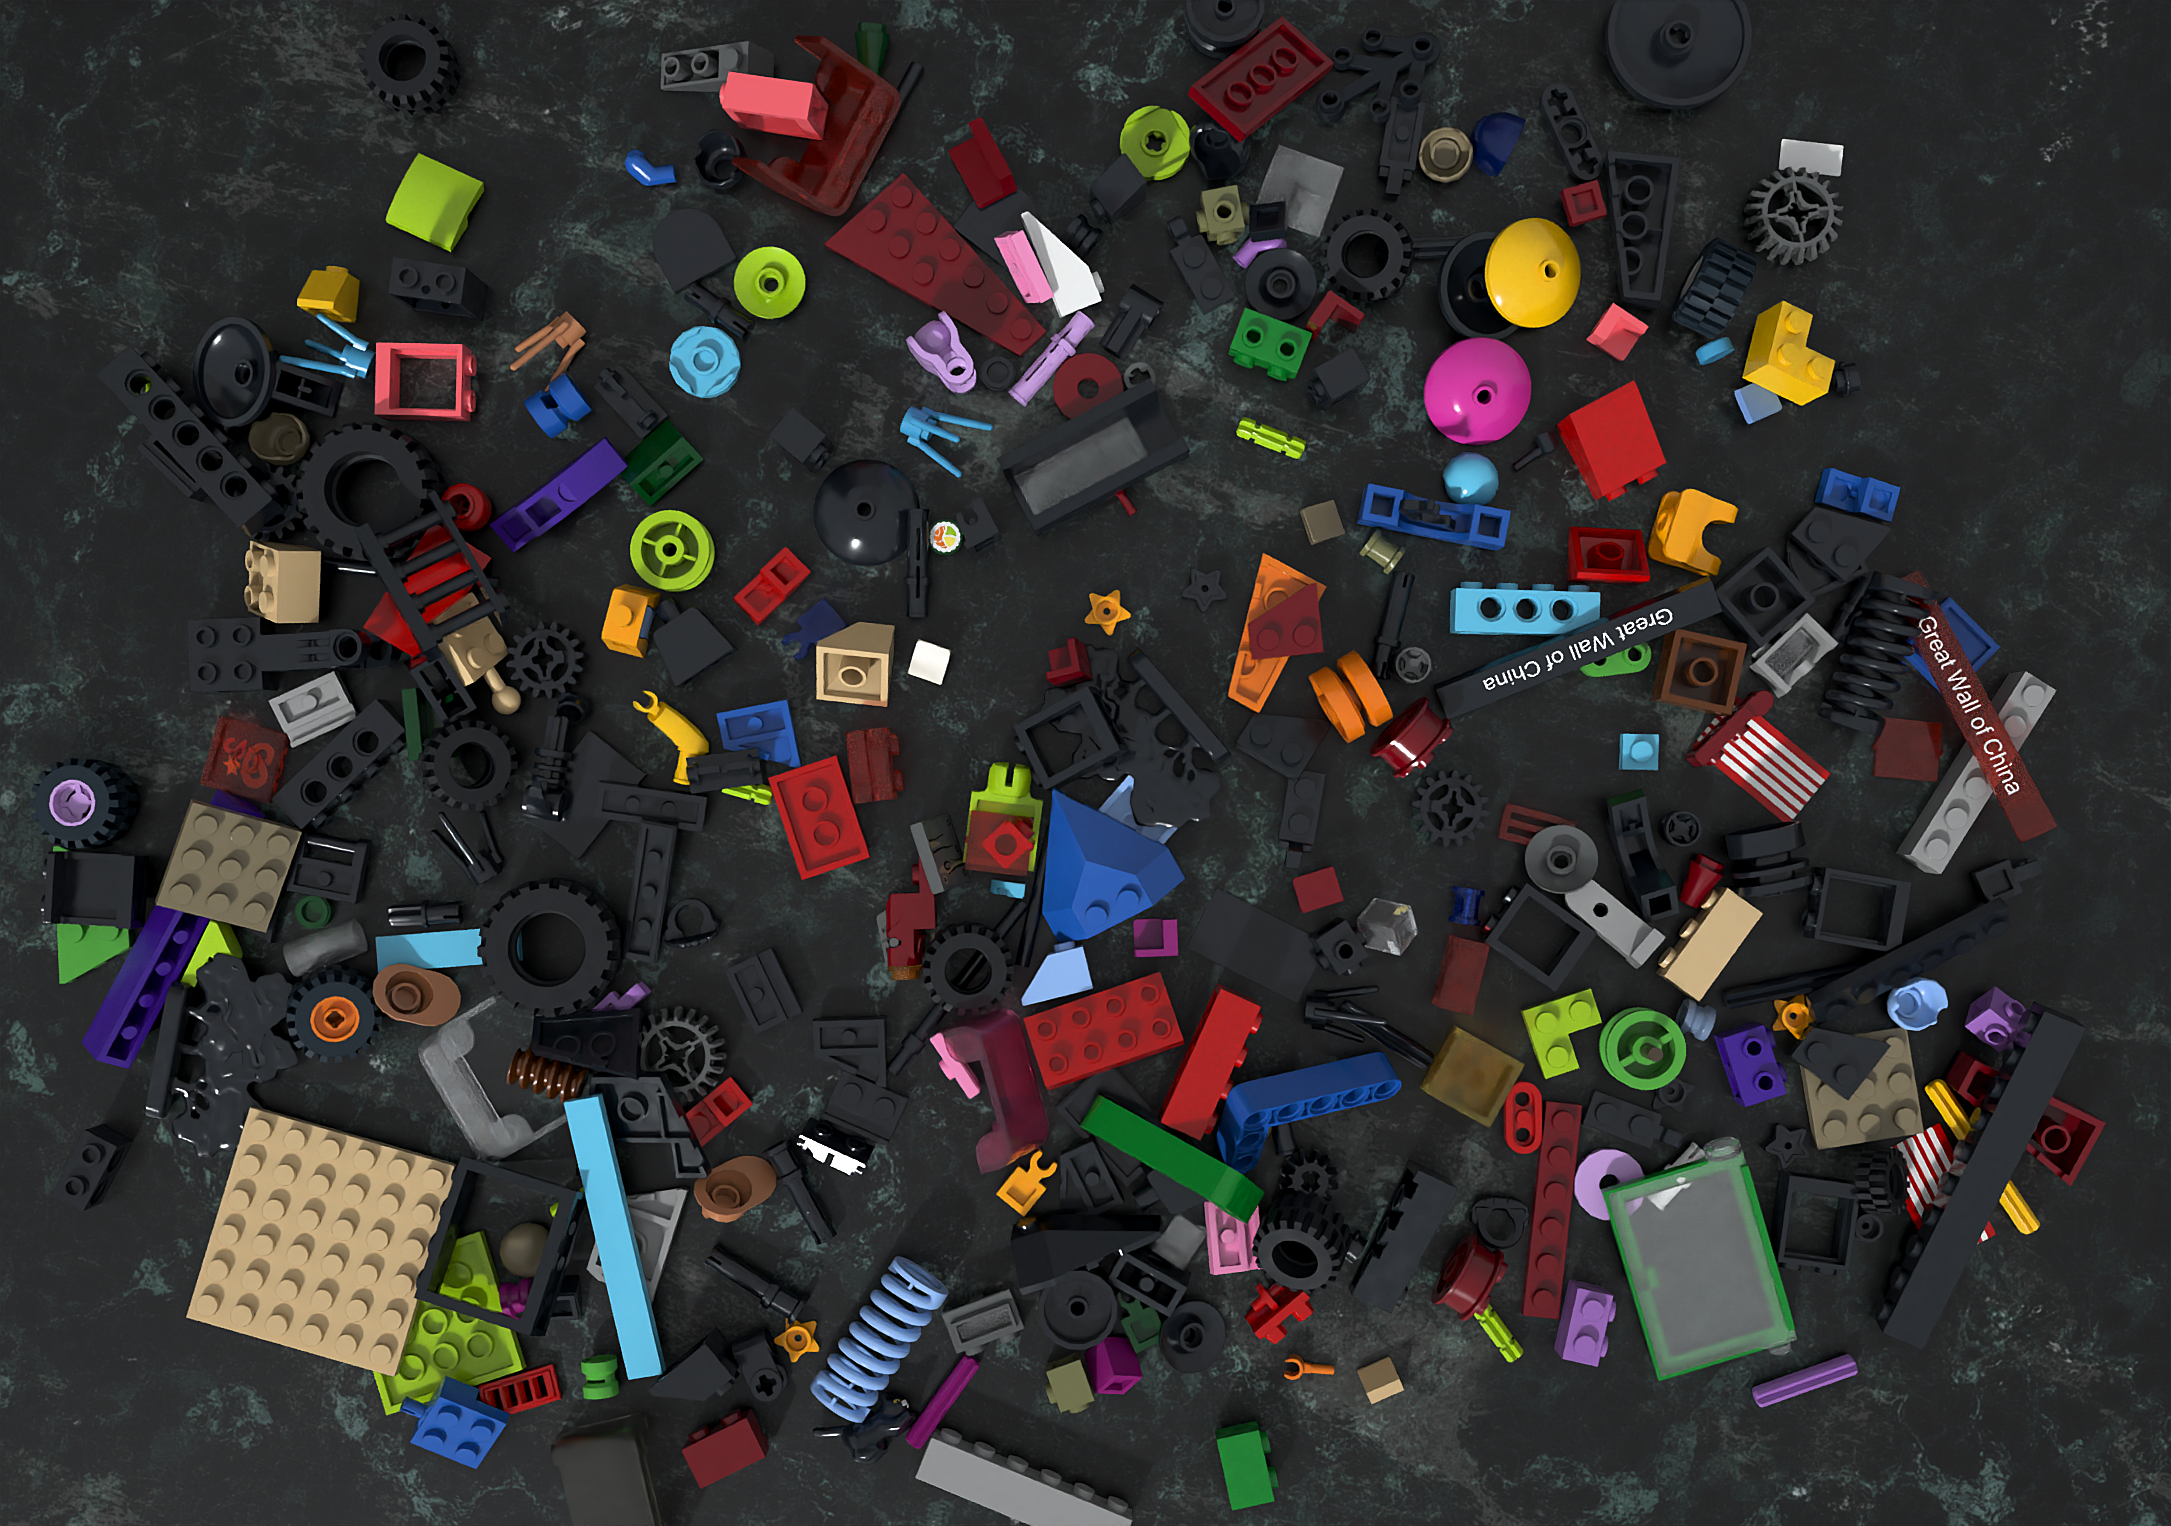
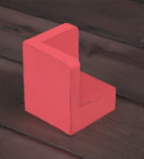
M1613 303L1605 310L1586 340L1619 362H1622L1637 340L1646 332L1648 326Z

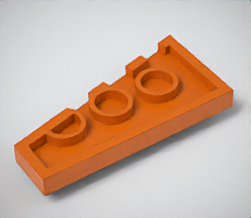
M1265 553L1262 554L1227 694L1228 698L1257 713L1261 711L1289 656L1251 661L1247 625L1311 583H1316L1318 602L1327 587Z

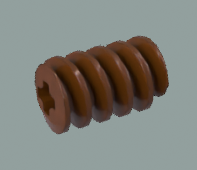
M530 1045L525 1052L521 1051V1047L516 1051L508 1070L506 1083L513 1085L519 1080L520 1088L523 1090H527L533 1084V1092L537 1095L542 1094L547 1088L548 1099L553 1100L560 1094V1102L564 1104L568 1099L582 1096L588 1080L589 1068L582 1067L579 1071H576L574 1064L568 1063L566 1066H562V1061L552 1060L551 1062L548 1058L535 1056Z

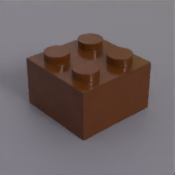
M1682 629L1665 634L1650 701L1717 716L1732 715L1747 644Z

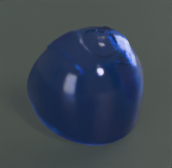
M1496 112L1483 116L1477 121V125L1469 140L1473 146V159L1482 171L1493 177L1499 175L1522 132L1526 119L1508 112Z

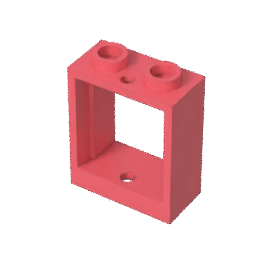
M728 71L727 83H723L720 89V103L723 105L722 108L741 129L823 140L829 105L814 84Z
M376 343L375 415L384 420L470 422V413L474 412L476 408L475 392L471 390V376L476 375L477 362L475 355H472V350L463 344ZM401 358L457 359L456 409L400 408Z

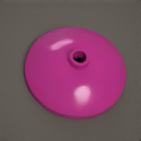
M1488 337L1467 338L1450 345L1435 359L1427 373L1424 384L1425 408L1432 423L1446 437L1467 445L1488 444L1506 436L1524 417L1531 398V378L1521 356L1504 342ZM1482 390H1488V398L1485 401L1479 402L1477 399L1478 393Z

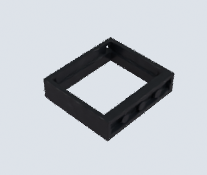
M461 1156L451 1175V1181L453 1182L448 1197L440 1207V1221L436 1233L432 1235L428 1243L429 1254L424 1269L420 1271L416 1279L417 1290L414 1298L522 1334L545 1336L587 1208L585 1192L479 1159ZM479 1173L560 1198L521 1319L440 1293Z

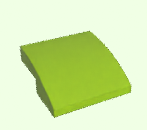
M418 153L395 194L386 216V222L451 252L468 227L467 217L483 194L484 184L475 178Z

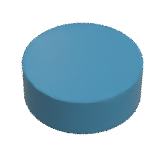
M1721 337L1703 345L1695 354L1700 365H1706L1734 351V347L1729 337Z

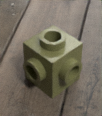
M1237 185L1201 191V210L1196 211L1199 232H1206L1207 241H1217V245L1238 241V236H1243L1244 224H1248L1250 219L1247 203H1240Z

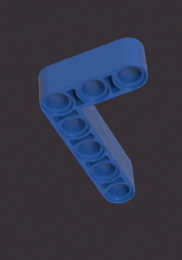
M1374 1052L1247 1081L1235 1086L1229 1092L1215 1144L1225 1164L1244 1174L1258 1164L1269 1127L1388 1099L1400 1090L1402 1082L1387 1056L1382 1052Z

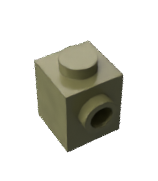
M1079 1351L1047 1363L1046 1373L1049 1382L1044 1383L1050 1403L1057 1402L1061 1413L1067 1410L1070 1413H1078L1090 1407L1089 1402L1095 1401V1392L1081 1352Z

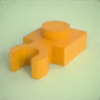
M1041 1149L1036 1150L1032 1154L1028 1170L1019 1164L996 1192V1195L1022 1216L1027 1214L1047 1189V1186L1040 1180L1051 1176L1057 1168L1055 1160L1048 1168L1038 1166L1037 1160L1043 1154Z

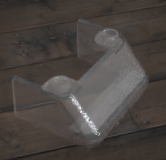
M500 995L490 997L446 1023L424 1039L418 1050V1057L474 1154L479 1160L490 1164L499 1162L568 1121L565 1113L533 1132L528 1122L519 1115L510 1114L499 1118L463 1057L472 1050L475 1044V1033L469 1022L505 1001Z

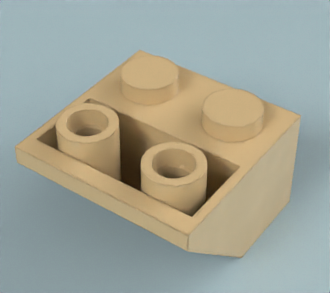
M250 540V550L247 551L245 556L246 568L249 571V586H246L244 591V600L248 611L275 623H319L321 551L303 545Z

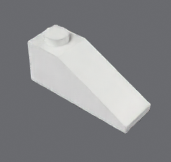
M1028 211L1020 215L1021 221L1038 263L1054 294L1052 299L1059 317L1061 318L1102 301L1099 294L1105 291L1098 272L1091 273L1089 266Z

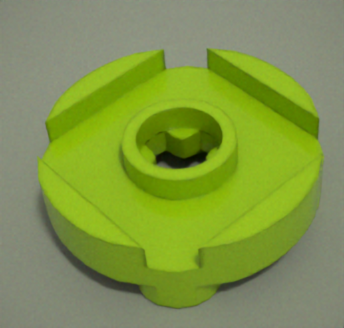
M1160 106L1143 107L1130 115L1124 124L1120 137L1121 155L1127 154L1146 181L1169 178L1180 171L1189 158L1190 131L1188 125L1178 113L1172 110L1170 112L1167 109H1161ZM1150 135H1154L1156 139L1162 137L1165 140L1161 145L1160 151L1156 152L1154 149L1149 150L1146 147L1149 144L1148 137Z

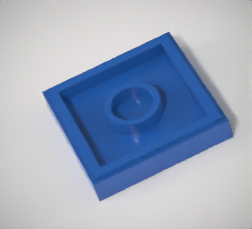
M1946 597L1929 615V617L1936 620L1937 627L1933 628L1935 623L1932 619H1926L1921 623V627L1927 631L1926 625H1929L1930 632H1923L1918 638L1906 637L1904 641L1915 647V653L1912 656L1904 657L1945 698H1950L1957 691L1952 688L1963 679L1948 681V679L1961 669V672L1951 678L1966 677V680L1956 688L1961 687L2000 646L1951 597ZM1934 632H1936V634L1939 636L1938 638L1936 637V635L1925 638L1926 636ZM1933 640H1940L1943 646L1938 650L1935 643H1933L1932 648L1936 649V651H1933L1930 648V643ZM1937 641L1936 643L1940 647L1941 643ZM1945 650L1949 658L1938 663L1939 660L1936 659L1935 654L1940 652L1946 658V653L1942 652ZM1940 654L1937 655L1938 659H1943ZM1949 660H1956L1955 662H1953V665L1950 663L1944 666L1943 670L1941 669V666L1943 664L1950 662Z

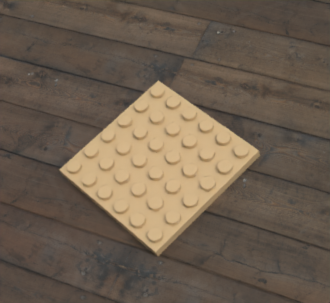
M256 1106L250 1107L186 1318L395 1377L399 1374L420 1300L414 1298L417 1290L416 1279L420 1271L424 1269L429 1254L428 1243L432 1235L436 1233L440 1221V1207L448 1197L453 1182L451 1181V1175L457 1164Z

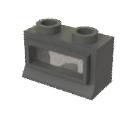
M1011 1282L1004 1284L1002 1291L984 1297L983 1293L970 1298L969 1303L952 1309L950 1304L943 1307L941 1314L956 1353L965 1351L967 1356L982 1352L987 1348L985 1343L998 1338L1000 1343L1010 1342L1020 1336L1019 1331L1025 1328V1320Z

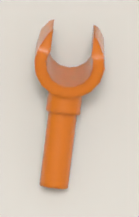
M1296 1354L1289 1355L1285 1362L1297 1363L1300 1368L1297 1372L1284 1371V1376L1290 1380L1300 1378L1302 1373L1334 1374V1366L1304 1362Z

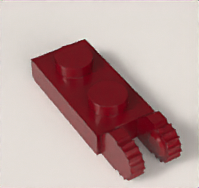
M1759 690L1747 694L1748 696L1744 697L1733 708L1732 715L1724 716L1685 755L1686 759L1694 767L1705 766L1706 764L1711 766L1716 763L1725 753L1722 748L1731 739L1736 741L1749 730L1750 726L1747 723L1753 717L1764 716L1769 711L1768 709L1772 708L1771 706L1774 705L1773 701H1775L1773 699L1774 696L1771 695L1772 693H1769L1768 690Z

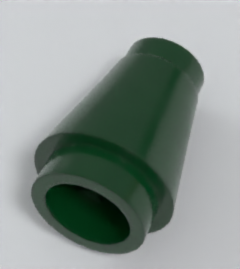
M869 22L858 23V31L854 32L860 69L859 76L881 77V70L890 37L889 34H886L887 25Z

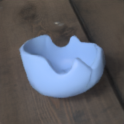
M1919 976L1909 979L1901 987L1892 988L1886 1002L1890 1018L1901 1028L1920 1031L1929 1025L1936 1024L1937 1015L1940 1010L1948 1007L1945 989L1937 981Z

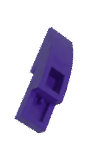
M605 436L551 475L548 481L492 520L490 526L510 550L515 552L535 536H541L577 509L628 466V463Z

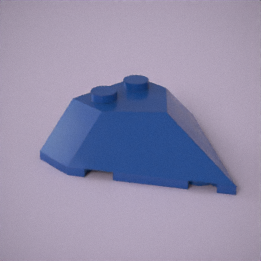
M1053 787L1042 914L1059 943L1088 939L1152 907L1185 879L1182 870L1167 845L1137 833L1136 829L1087 804L1083 805L1066 796V793Z

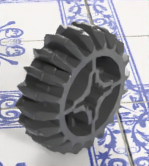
M1786 167L1782 174L1778 171H1773L1769 174L1768 180L1761 179L1757 183L1758 190H1753L1748 195L1752 203L1744 207V212L1751 215V217L1743 222V226L1753 227L1754 231L1747 236V240L1757 238L1760 243L1756 246L1755 251L1760 252L1767 248L1769 250L1767 260L1771 261L1779 254L1780 265H1786L1791 258L1795 265H1800L1804 262L1805 258L1808 261H1813L1818 257V252L1825 253L1830 248L1828 242H1833L1837 239L1838 234L1834 229L1842 226L1843 221L1835 217V215L1842 212L1844 206L1833 205V201L1839 197V192L1829 194L1826 189L1830 187L1831 181L1826 180L1822 184L1817 182L1819 172H1814L1808 178L1806 167L1799 168L1796 173H1794L1791 167ZM1782 191L1783 198L1780 200V209L1768 214V205L1772 195ZM1801 194L1805 195L1813 204L1805 202ZM1790 211L1792 216H1797L1801 218L1796 221L1795 217H1789L1785 214H1787ZM1813 219H1818L1817 230L1813 238L1804 242L1803 234L1806 233V223L1811 222ZM1773 228L1781 230L1785 239L1780 237Z
M682 1006L675 1007L673 1017L668 1008H663L660 1013L661 1020L657 1015L651 1014L648 1016V1022L651 1027L643 1024L642 1035L644 1037H642L640 1070L665 1071L667 1069H674L678 1071L682 1077L686 1076L690 1082L676 1083L670 1081L680 1102L682 1092L686 1100L692 1102L695 1100V1090L698 1094L704 1096L708 1093L705 1083L711 1086H715L718 1083V1079L711 1072L718 1074L724 1072L725 1067L715 1061L727 1058V1052L716 1051V1047L725 1043V1038L714 1040L712 1035L720 1029L719 1026L714 1025L707 1029L705 1025L710 1019L708 1015H704L699 1021H696L697 1009L695 1008L690 1009L686 1017H684ZM666 1027H684L694 1032L696 1036L690 1040L683 1041L674 1033L670 1034ZM656 1035H658L661 1040L659 1044L663 1055L653 1065L651 1047ZM703 1044L705 1064L699 1075L695 1070L697 1066L693 1060V1054ZM691 1045V1048L682 1057L685 1060L684 1062L678 1059L676 1061L673 1060L667 1065L665 1064V1061L670 1059L671 1054L675 1052L671 1050L672 1047L675 1050H679Z

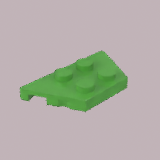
M53 846V851H71V848ZM57 924L59 984L71 983L82 974L103 965L114 956L131 949L135 944L134 929H120L115 926Z

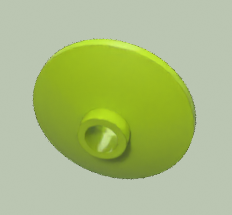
M762 247L753 250L741 260L735 272L734 289L739 302L751 314L761 318L775 319L789 314L799 305L805 293L806 278L801 264L791 253L781 248ZM769 280H776L778 287L774 291H767L765 288L766 283Z

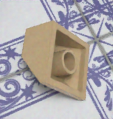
M857 622L818 641L816 646L817 699L887 707L894 656L895 626Z

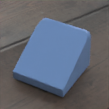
M1755 383L1734 391L1736 400L1748 424L1759 421L1782 409L1777 394Z

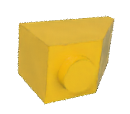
M326 266V271L313 270L297 298V306L316 318L318 313H323L333 321L356 323L360 281L350 275L348 269L343 267Z

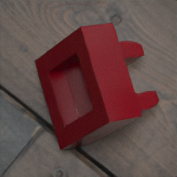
M1598 180L1563 189L1560 193L1570 227L1601 219L1607 215Z

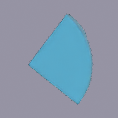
M991 879L990 892L992 894L1007 895L1008 897L1023 898L1025 896L1026 883Z

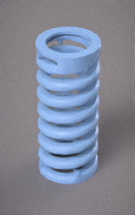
M895 1257L888 1269L894 1274L899 1273L910 1285H907L891 1274H884L881 1282L890 1292L911 1303L918 1313L907 1310L900 1302L881 1290H873L870 1298L886 1313L901 1320L907 1329L898 1327L887 1316L871 1306L866 1305L860 1309L861 1317L868 1324L892 1337L897 1345L888 1343L878 1333L863 1323L855 1321L849 1325L850 1333L857 1340L874 1351L881 1353L886 1361L877 1359L869 1350L850 1338L844 1337L838 1342L840 1350L863 1367L872 1370L876 1377L868 1376L860 1367L846 1357L833 1353L827 1359L828 1364L839 1375L851 1382L850 1385L828 1370H820L810 1384L812 1393L820 1402L849 1421L862 1423L871 1410L867 1406L874 1405L878 1400V1390L885 1389L889 1384L888 1374H893L900 1368L899 1358L906 1357L910 1353V1342H915L920 1338V1326L930 1323L932 1320L931 1310L938 1309L949 1294L946 1286L933 1274L904 1257ZM915 1286L916 1289H920L928 1295L923 1296L918 1294L915 1290H913V1287ZM855 1384L861 1386L865 1393L857 1392L853 1388ZM824 1390H828L836 1396L831 1399ZM839 1397L847 1402L853 1410L838 1404Z

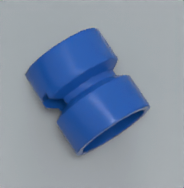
M563 372L549 382L548 391L545 392L539 389L524 400V404L530 414L551 439L568 428V421L570 419L577 422L593 411L586 397L566 372Z

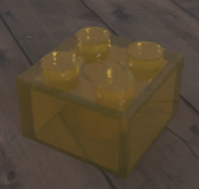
M1454 1025L1420 1088L1427 1094L1490 1128L1525 1064Z

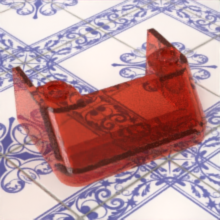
M797 35L794 41L822 61L815 74V85L820 94L831 101L828 106L823 140L811 139L799 163L789 157H777L767 166L759 160L735 156L731 163L779 194L822 214L840 216L848 210L900 109V95L894 86L824 36Z

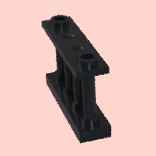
M436 491L428 493L433 511L383 535L381 532L374 534L368 523L354 529L361 548L428 664L442 657L438 644L443 642L442 638L492 613L495 614L503 627L509 624L506 611L510 609V605L501 589L493 590L453 522L458 518L452 505L448 500L442 502ZM440 523L443 525L451 539L450 541L402 564L398 562L391 564L386 555L391 552L390 547ZM457 553L460 554L468 568L467 571L418 595L416 592L409 595L403 585L408 582V577ZM477 583L486 599L485 601L437 625L433 622L428 625L425 623L421 614L426 612V607Z

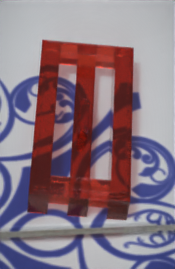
M1506 803L1497 838L1528 846L1531 839L1507 833L1508 826L1534 833L1545 829L1544 827L1510 819L1512 812L1575 828L1577 821Z

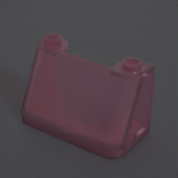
M1004 1008L947 1023L942 1034L950 1057L960 1063L981 1061L997 1120L992 1122L993 1131L982 1136L978 1141L976 1158L981 1174L999 1170L1042 1146L1049 1136V1123L1021 1021L1016 1013Z

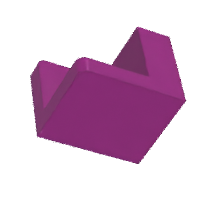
M1176 917L1135 919L1133 921L1135 957L1178 956Z
M1106 1337L1100 1344L1091 1347L1084 1355L1095 1393L1125 1394L1143 1377L1137 1355L1129 1338Z

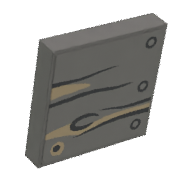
M949 813L910 825L933 895L971 881L966 864L963 862V855Z

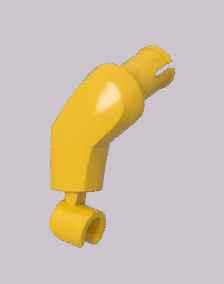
M642 690L644 694L649 696L650 703L647 707L643 708L638 702L633 701L634 707L641 712L648 713V719L678 746L680 754L673 782L690 785L687 777L686 758L704 756L706 753H709V742L701 731L685 716L665 702L658 703L657 696L654 693Z

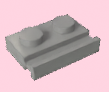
M338 670L269 700L284 733H287L291 741L290 745L292 748L342 726L359 715V712H356L352 704L353 700Z

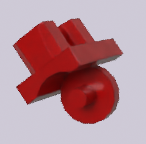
M1260 1282L1255 1286L1260 1296L1251 1303L1253 1309L1244 1317L1260 1340L1265 1337L1273 1344H1277L1287 1333V1329L1282 1321L1291 1314L1298 1321H1304L1314 1310L1308 1301L1310 1297L1303 1290L1298 1289V1292H1293L1287 1286L1283 1285V1287H1280L1276 1284L1267 1289Z

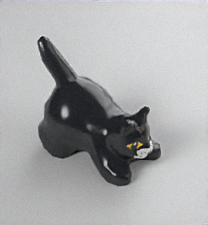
M883 1392L881 1394L882 1405L879 1411L865 1418L862 1423L852 1422L849 1425L816 1427L813 1429V1434L823 1439L840 1437L844 1446L851 1452L854 1461L871 1464L876 1463L888 1451V1439L903 1434L915 1423L919 1416L915 1412L907 1411L909 1404L906 1400Z

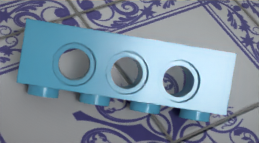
M1461 582V588H1455L1451 591L1449 634L1556 637L1600 619V592H1590V586L1570 585L1568 586V591H1554V585L1533 584L1532 590H1518V584L1497 583L1496 589H1482L1481 582ZM1484 599L1492 600L1497 606V613L1493 618H1487L1481 612L1480 605ZM1520 600L1528 601L1532 606L1533 612L1529 619H1523L1517 613L1516 606ZM1556 601L1563 602L1568 608V616L1565 620H1559L1553 614L1552 608Z

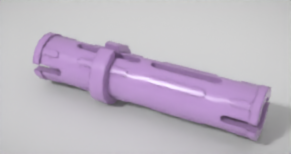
M1078 310L1059 334L1055 333L1050 338L1052 342L1008 393L1026 407L1028 402L1053 375L1068 356L1072 357L1076 353L1075 348L1090 330L1095 327V324Z

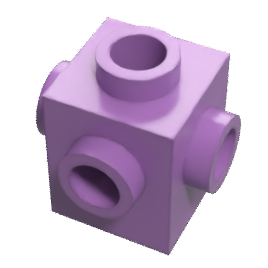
M1994 986L1970 1004L1965 1027L1974 1033L1979 1040L1987 1043L1997 1052H2001L2010 1042H2014L2019 1032V1020L2026 1009L2020 1002L2010 998Z

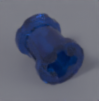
M1453 886V892L1456 895L1453 915L1448 917V921L1480 926L1481 921L1478 919L1480 900L1481 897L1485 896V891Z

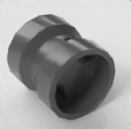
M1409 647L1395 655L1391 670L1399 682L1414 684L1424 680L1429 675L1431 659L1423 649Z

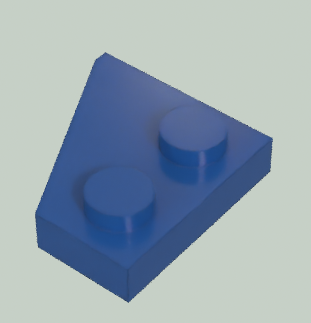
M789 699L716 713L724 749L739 751L758 748L760 759L779 762L793 768L802 767Z

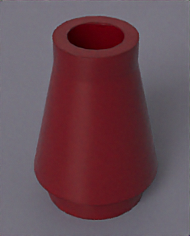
M1698 852L1695 860H1690L1683 888L1678 899L1694 908H1698L1701 901L1724 876L1721 874L1724 865Z

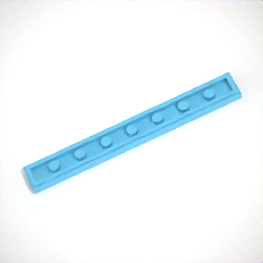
M600 1093L568 1099L564 1102V1107L628 1380L661 1375L666 1371V1366L603 1095Z

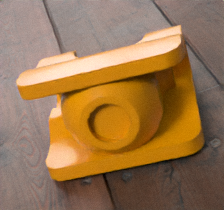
M1685 489L1681 493L1676 491L1665 493L1662 497L1646 547L1647 556L1651 560L1702 576L1718 575L1722 562L1719 557L1706 551L1702 543V532L1710 522L1714 524L1734 523L1738 508L1695 489Z

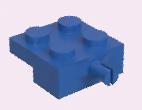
M445 1376L427 1404L406 1396L399 1410L418 1418L410 1443L474 1469H477L506 1426L509 1413L476 1400L479 1389L448 1376Z

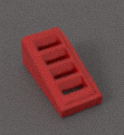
M554 1363L511 1373L479 1385L481 1402L505 1411L509 1415L562 1399ZM543 1375L547 1394L541 1395L537 1378ZM525 1380L529 1381L531 1398H527L523 1383ZM508 1385H514L517 1398L515 1402H512ZM495 1389L499 1390L502 1405L498 1403Z

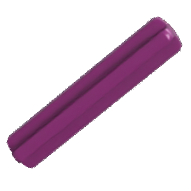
M966 1353L962 1356L915 1421L905 1438L910 1445L917 1449L922 1448L980 1366V1362L974 1356H967Z

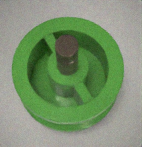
M1632 1007L1616 1013L1605 1024L1599 1039V1053L1604 1067L1614 1078L1635 1089L1653 1090L1667 1085L1679 1074L1686 1058V1043L1680 1028L1671 1018L1649 1008Z

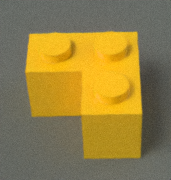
M1781 301L1759 314L1742 378L1801 406L1828 393L1835 361L1805 347L1813 315L1785 301Z

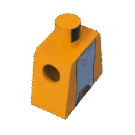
M629 584L614 588L601 637L610 650L645 658L657 613L655 607L659 605L661 597L660 592Z

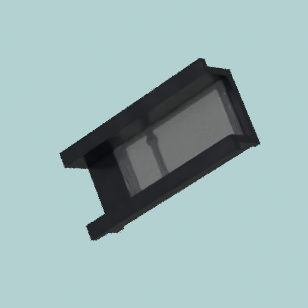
M1149 378L998 457L997 461L1038 537L1047 529L1171 464L1189 458L1188 453L1190 449L1184 438L1180 439L1159 403L1157 390Z

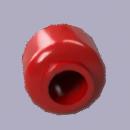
M458 483L450 486L440 499L442 502L448 500L452 505L458 518L453 522L458 530L464 532L479 530L488 523L491 516L492 505L489 497L483 490L468 483Z

